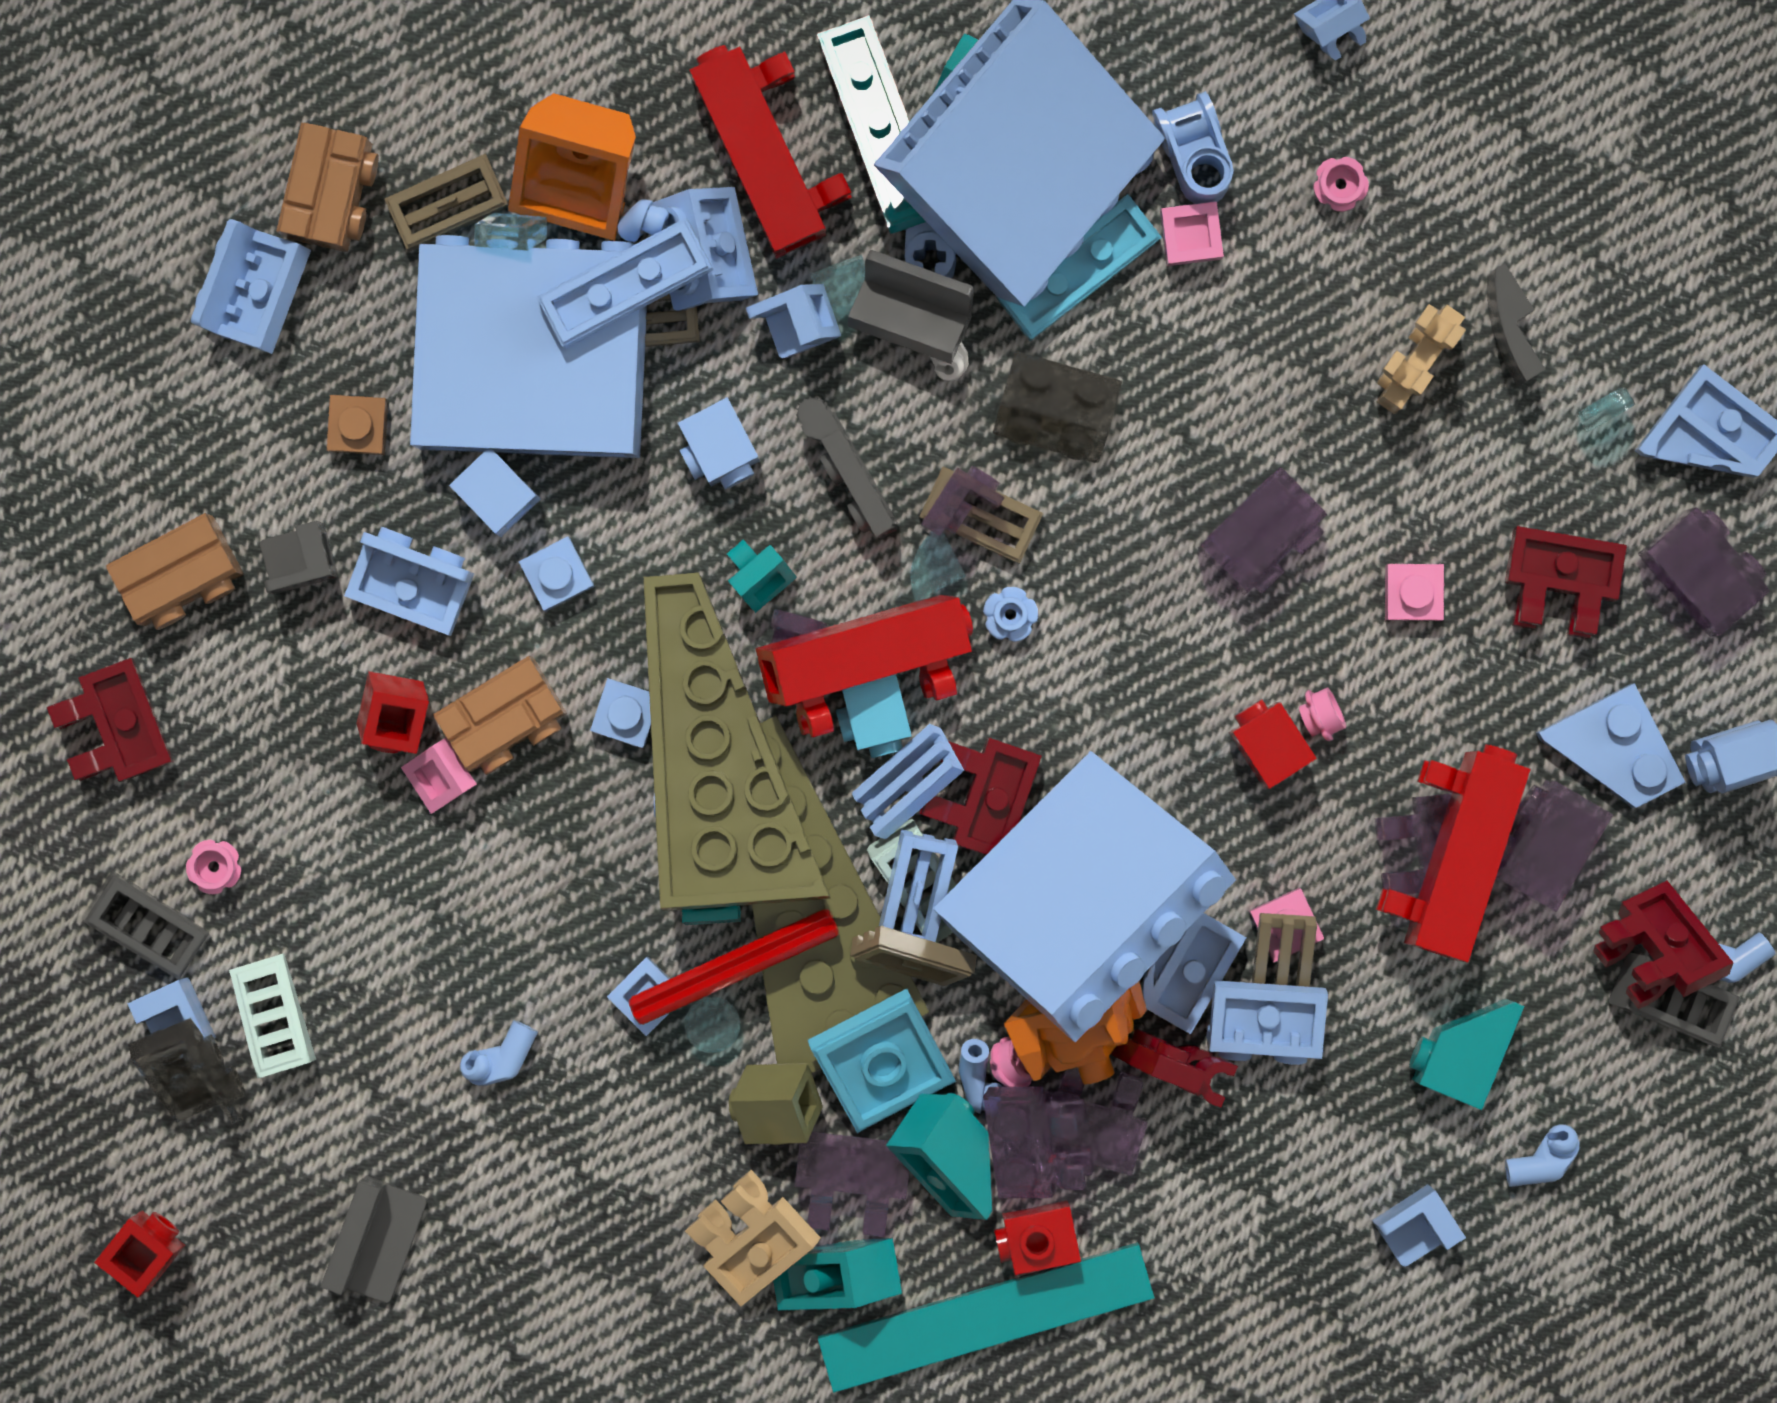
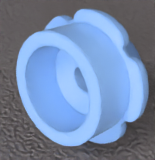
M1006 587L1002 590V593L990 595L983 609L984 615L987 616L985 623L987 630L992 636L1000 640L1004 638H1009L1012 642L1023 640L1031 633V625L1038 619V608L1035 601L1028 599L1026 592L1017 587ZM1008 609H1013L1016 612V617L1013 620H1009L1005 616V612Z

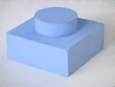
M569 536L518 561L545 612L595 587Z
M607 678L590 731L645 748L651 730L649 691Z
M647 956L607 998L647 1036L668 1014L644 1025L638 1024L631 1012L628 1000L632 996L670 978Z

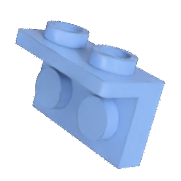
M735 187L688 189L653 202L654 206L663 207L669 213V218L664 223L665 228L687 218L714 269L670 293L674 310H687L704 303L740 301L758 295Z
M1214 980L1210 1025L1207 1026V1041L1210 1052H1218L1221 1058L1233 1061L1249 1060L1252 1058V1054L1274 1056V1059L1280 1063L1291 1065L1305 1064L1308 1058L1322 1059L1328 1001L1326 988Z

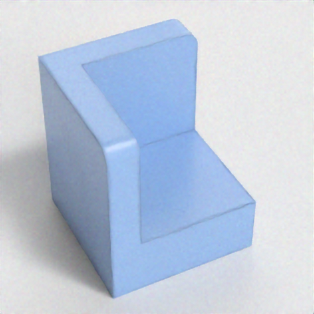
M824 284L800 285L746 307L749 319L766 318L778 355L781 358H789L842 336Z
M492 449L485 450L449 485L485 524L500 537L541 500Z
M189 977L177 980L127 1003L136 1024L146 1022L161 1057L165 1060L216 1038Z
M1428 1184L1372 1220L1398 1262L1404 1267L1418 1260L1439 1245L1448 1250L1466 1238L1436 1190Z

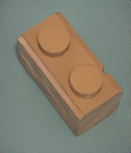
M301 122L276 230L283 238L348 252L351 239L357 241L361 239L366 220V208L358 206L363 185L372 187L379 161V155L371 152L373 144L367 137Z
M207 513L192 519L106 565L116 588L121 593L122 599L136 624L147 626L153 623L156 630L163 629L184 618L186 613L183 606L200 597L203 598L205 604H209L230 594L236 589L232 580L244 575L217 521L212 515Z
M527 656L433 715L466 770L473 772L481 767L485 775H488L514 759L509 750L510 748L527 738L535 746L560 731L562 728L557 720L566 715L567 712L535 659Z

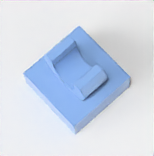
M1316 0L1294 13L1302 32L1320 45L1323 52L1334 60L1341 58L1340 51L1336 47L1337 38L1348 32L1351 39L1360 46L1366 43V34L1360 24L1369 20L1370 17L1362 0Z

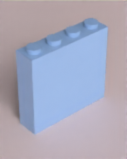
M1012 0L875 161L873 166L998 298L1025 307L1030 300L1036 298L1045 290L1048 278L1062 261L1073 255L1080 248L1084 235L1099 217L1107 214L1116 205L1120 192L1130 180L1149 166L1153 160L1154 152L1166 138L1046 1Z
M439 235L436 236V244H419L411 446L420 450L484 452L487 449H492L496 453L640 458L647 306L565 349L558 340L537 299V296L635 245L634 243L603 241L601 243V250L579 249V241L546 240V248H525V240L493 237L491 238V246H469L468 237Z
M1090 751L933 909L964 944L1071 1040L1076 1042L1089 1028L1095 1026L1100 1021L1103 1014L1130 987L1139 982L1143 974L1169 947L1176 944L1182 938L1184 932L1210 906L1222 898L1225 891L1236 879L1215 850Z

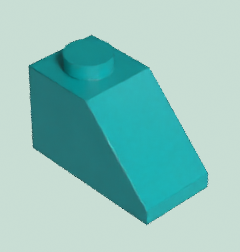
M1503 999L1433 1028L1429 1039L1421 1037L1415 1046L1409 1063V1067L1416 1070L1412 1080L1422 1086L1482 1110L1525 1006L1508 999Z
M953 1093L946 1095L920 1094L886 1146L951 1217L987 1220L992 1212L989 1132L973 1115L975 1113L974 1108L964 1098Z
M893 1238L851 1240L815 1246L773 1280L778 1310L857 1308L902 1294Z

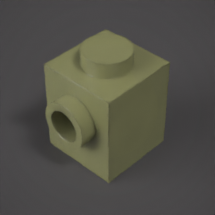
M808 1063L746 1065L736 1088L732 1089L729 1096L730 1116L733 1121L738 1123L745 1144L781 1145L786 1143H807L823 1108Z

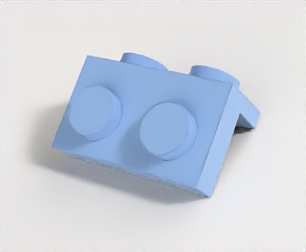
M229 219L222 236L216 244L215 256L204 285L197 295L191 323L223 338L272 354L311 250L298 243L255 230L239 221Z
M384 527L380 528L378 536L364 532L360 541L364 545L344 596L451 636L474 573L462 569L465 558L433 546L430 556L411 550L409 547L413 538Z

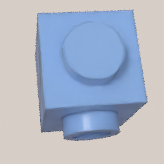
M728 397L678 422L689 444L681 449L680 452L695 480L705 475L710 486L721 482L724 489H728L754 475L751 466L760 462V459Z

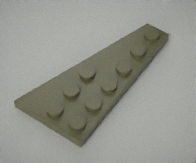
M699 573L643 577L660 909L663 911L831 899L701 575Z
M774 716L762 722L761 725L831 899L752 905L757 939L823 909H828L837 924L839 934L835 938L762 971L777 1064L808 1063L811 1073L821 1069L809 1046L808 1039L905 989H908L921 1016L929 1013V1010L911 976L855 960L854 957L850 956L853 937L858 935L863 937L864 933L869 930L875 932V928L879 927L881 917L777 716Z

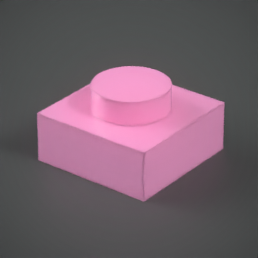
M1217 201L1161 208L1160 216L1167 266L1223 259Z
M1444 564L1385 565V620H1444Z
M447 737L401 767L431 814L477 785L471 774L462 764Z
M1297 888L1249 911L1257 930L1260 913L1314 916L1301 888ZM1318 924L1315 943L1324 940ZM1271 928L1269 956L1272 962L1278 961L1281 928ZM1294 929L1291 954L1300 951L1301 929Z

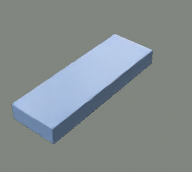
M684 218L537 296V299L562 347L566 349L714 269L687 218Z

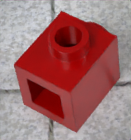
M368 671L357 719L361 744L368 745L374 750L385 753L403 751L417 754L429 704L423 681Z
M1263 699L1234 716L1239 726L1228 733L1264 789L1274 787L1317 759L1281 702H1276L1267 707Z
M1067 1200L1002 1213L1005 1228L994 1230L1001 1263L1012 1261L1015 1275L1081 1262L1071 1209Z
M142 1210L127 1220L94 1263L139 1298L154 1286L186 1245L176 1238L179 1230L167 1218L157 1212H152L149 1216Z

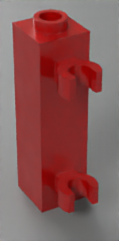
M726 45L718 46L697 57L698 66L689 69L692 81L776 259L825 237L826 228L819 212L851 199L852 192L843 173L834 175L808 190L762 94V92L783 85L795 78V71L786 52L777 54L753 68H750L740 46L728 51Z
M937 595L755 649L768 702L782 706L796 704V715L801 734H810L814 738L834 732L832 717L823 696L919 667V680L924 698L934 697V700L937 701L957 695L955 679L948 666L947 659L972 652L969 636L973 633V624L968 609L960 603L959 597Z
M1485 744L1483 752H1465L1460 770L1437 761L1430 760L1429 762L1424 760L1417 782L1452 793L1418 899L1395 890L1382 888L1375 909L1410 921L1404 939L1405 944L1456 961L1469 962L1531 770L1530 768L1515 764L1516 753Z

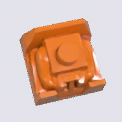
M555 93L532 106L519 128L508 211L615 241L618 232V222L625 208L624 196L627 174L636 138L630 115Z
M1139 981L1130 987L1103 1014L1100 1021L1095 1026L1089 1028L1076 1042L1071 1040L1027 999L1004 1025L1019 1059L1033 1081L1040 1080L1050 1067L1055 1072L1077 1067L1082 1083L1092 1084L1114 1075L1115 1072L1109 1055L1116 1046L1127 1044L1128 1034L1133 1031V1020L1141 1018L1147 1011Z

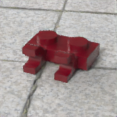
M1516 526L1512 533L1505 583L1521 586L1512 626L1534 630L1536 625H1542L1547 590L1576 596L1569 618L1567 636L1590 639L1591 635H1597L1601 600L1615 602L1619 599L1627 545Z
M128 658L79 677L78 679L84 694L46 707L54 728H59V730L80 723L89 717H94L104 746L67 759L76 781L86 780L113 768L118 781L124 782L174 762L133 658Z
M989 737L986 739L982 753L948 741L964 771L974 774L965 803L961 805L935 796L919 810V814L956 826L952 839L956 840L959 846L987 855L1019 823L1042 756Z
M1668 880L1623 901L1618 913L1621 920H1614L1600 927L1599 934L1604 941L1596 944L1593 950L1606 968L1622 960L1640 943L1655 960L1643 963L1632 970L1631 975L1637 982L1627 987L1626 994L1638 1010L1657 1000L1672 985L1677 988L1683 997L1730 975L1734 963Z
M1135 1029L1132 1038L1128 1037L1127 1044L1116 1046L1110 1054L1155 1078L1174 1084L1220 1108L1225 1097L1212 1091L1210 1086L1211 1079L1220 1072L1234 1076L1238 1068L1237 1065L1219 1057H1212L1213 1053L1200 1047L1188 1044L1176 1047L1166 1043L1167 1041L1139 1029ZM1194 1060L1200 1061L1196 1064V1066L1189 1064L1191 1061Z

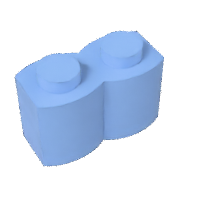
M1756 720L1693 740L1690 744L1692 753L1685 755L1687 769L1694 785H1702L1708 793L1716 791L1726 793L1776 777L1777 724L1773 720L1764 722Z

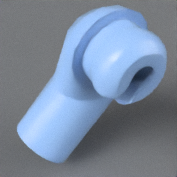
M1559 1124L1553 1126L1533 1156L1505 1159L1508 1186L1555 1182L1561 1179L1579 1151V1140L1576 1131L1568 1125Z

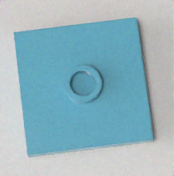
M908 989L807 1040L857 1133L914 1104L920 1094H933L956 1082Z

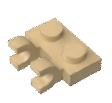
M1428 304L1415 322V328L1408 337L1416 343L1412 351L1406 358V356L1396 350L1383 368V374L1376 384L1384 388V391L1376 402L1395 414L1402 409L1412 394L1420 396L1434 377L1428 370L1444 348L1452 350L1466 331L1465 328L1460 326L1465 317L1449 305H1446L1438 312L1436 308Z
M752 1170L734 1184V1189L721 1200L730 1212L740 1217L746 1223L747 1227L735 1235L732 1231V1222L728 1213L715 1199L699 1213V1218L685 1230L697 1244L705 1247L711 1254L703 1267L740 1306L744 1305L811 1251L821 1239L784 1197L771 1205L767 1201L768 1194L765 1185Z

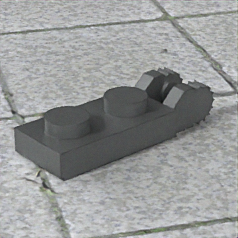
M810 396L809 399L804 398L802 403L799 402V408H796L798 410L796 414L799 418L798 422L802 423L801 428L807 437L823 443L827 453L821 455L820 460L835 485L843 481L847 485L854 498V501L849 503L847 507L862 533L864 534L872 529L877 538H884L896 531L899 523L836 413L831 411L832 407L828 406V402L824 403V400H819L818 397L812 398Z

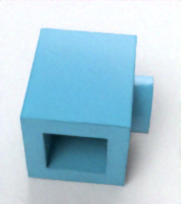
M896 674L842 690L846 707L836 710L844 742L855 740L857 750L869 748L871 758L898 752L903 748L901 739L912 737Z

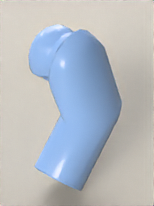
M641 199L621 216L617 226L618 233L621 238L628 242H635L645 233L652 236L665 229L664 223L668 220L669 213L663 207L654 206L653 201Z
M1758 932L1737 948L1719 944L1734 962L1730 975L1720 980L1729 983L1738 982L1776 955L1772 945L1763 934Z
M513 1020L501 1046L479 1051H469L463 1056L460 1062L462 1076L478 1086H487L513 1079L519 1073L538 1031L519 1021Z
M970 1039L961 1048L958 1069L966 1100L972 1105L975 1112L981 1114V1110L997 1113L1001 1110L1004 1087L1000 1083L985 1082L989 1048L982 1040Z

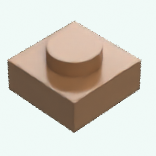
M330 395L327 451L385 455L388 400L377 397Z

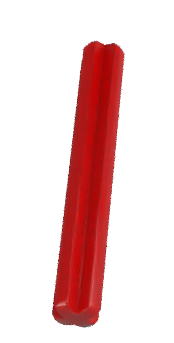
M828 909L818 911L632 996L628 1000L631 1012L638 1024L644 1025L835 938L839 934L837 924Z

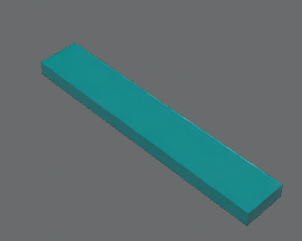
M1137 1242L1082 1258L1081 1262L1048 1268L818 1336V1342L834 1393L1151 1300L1155 1297L1140 1246Z

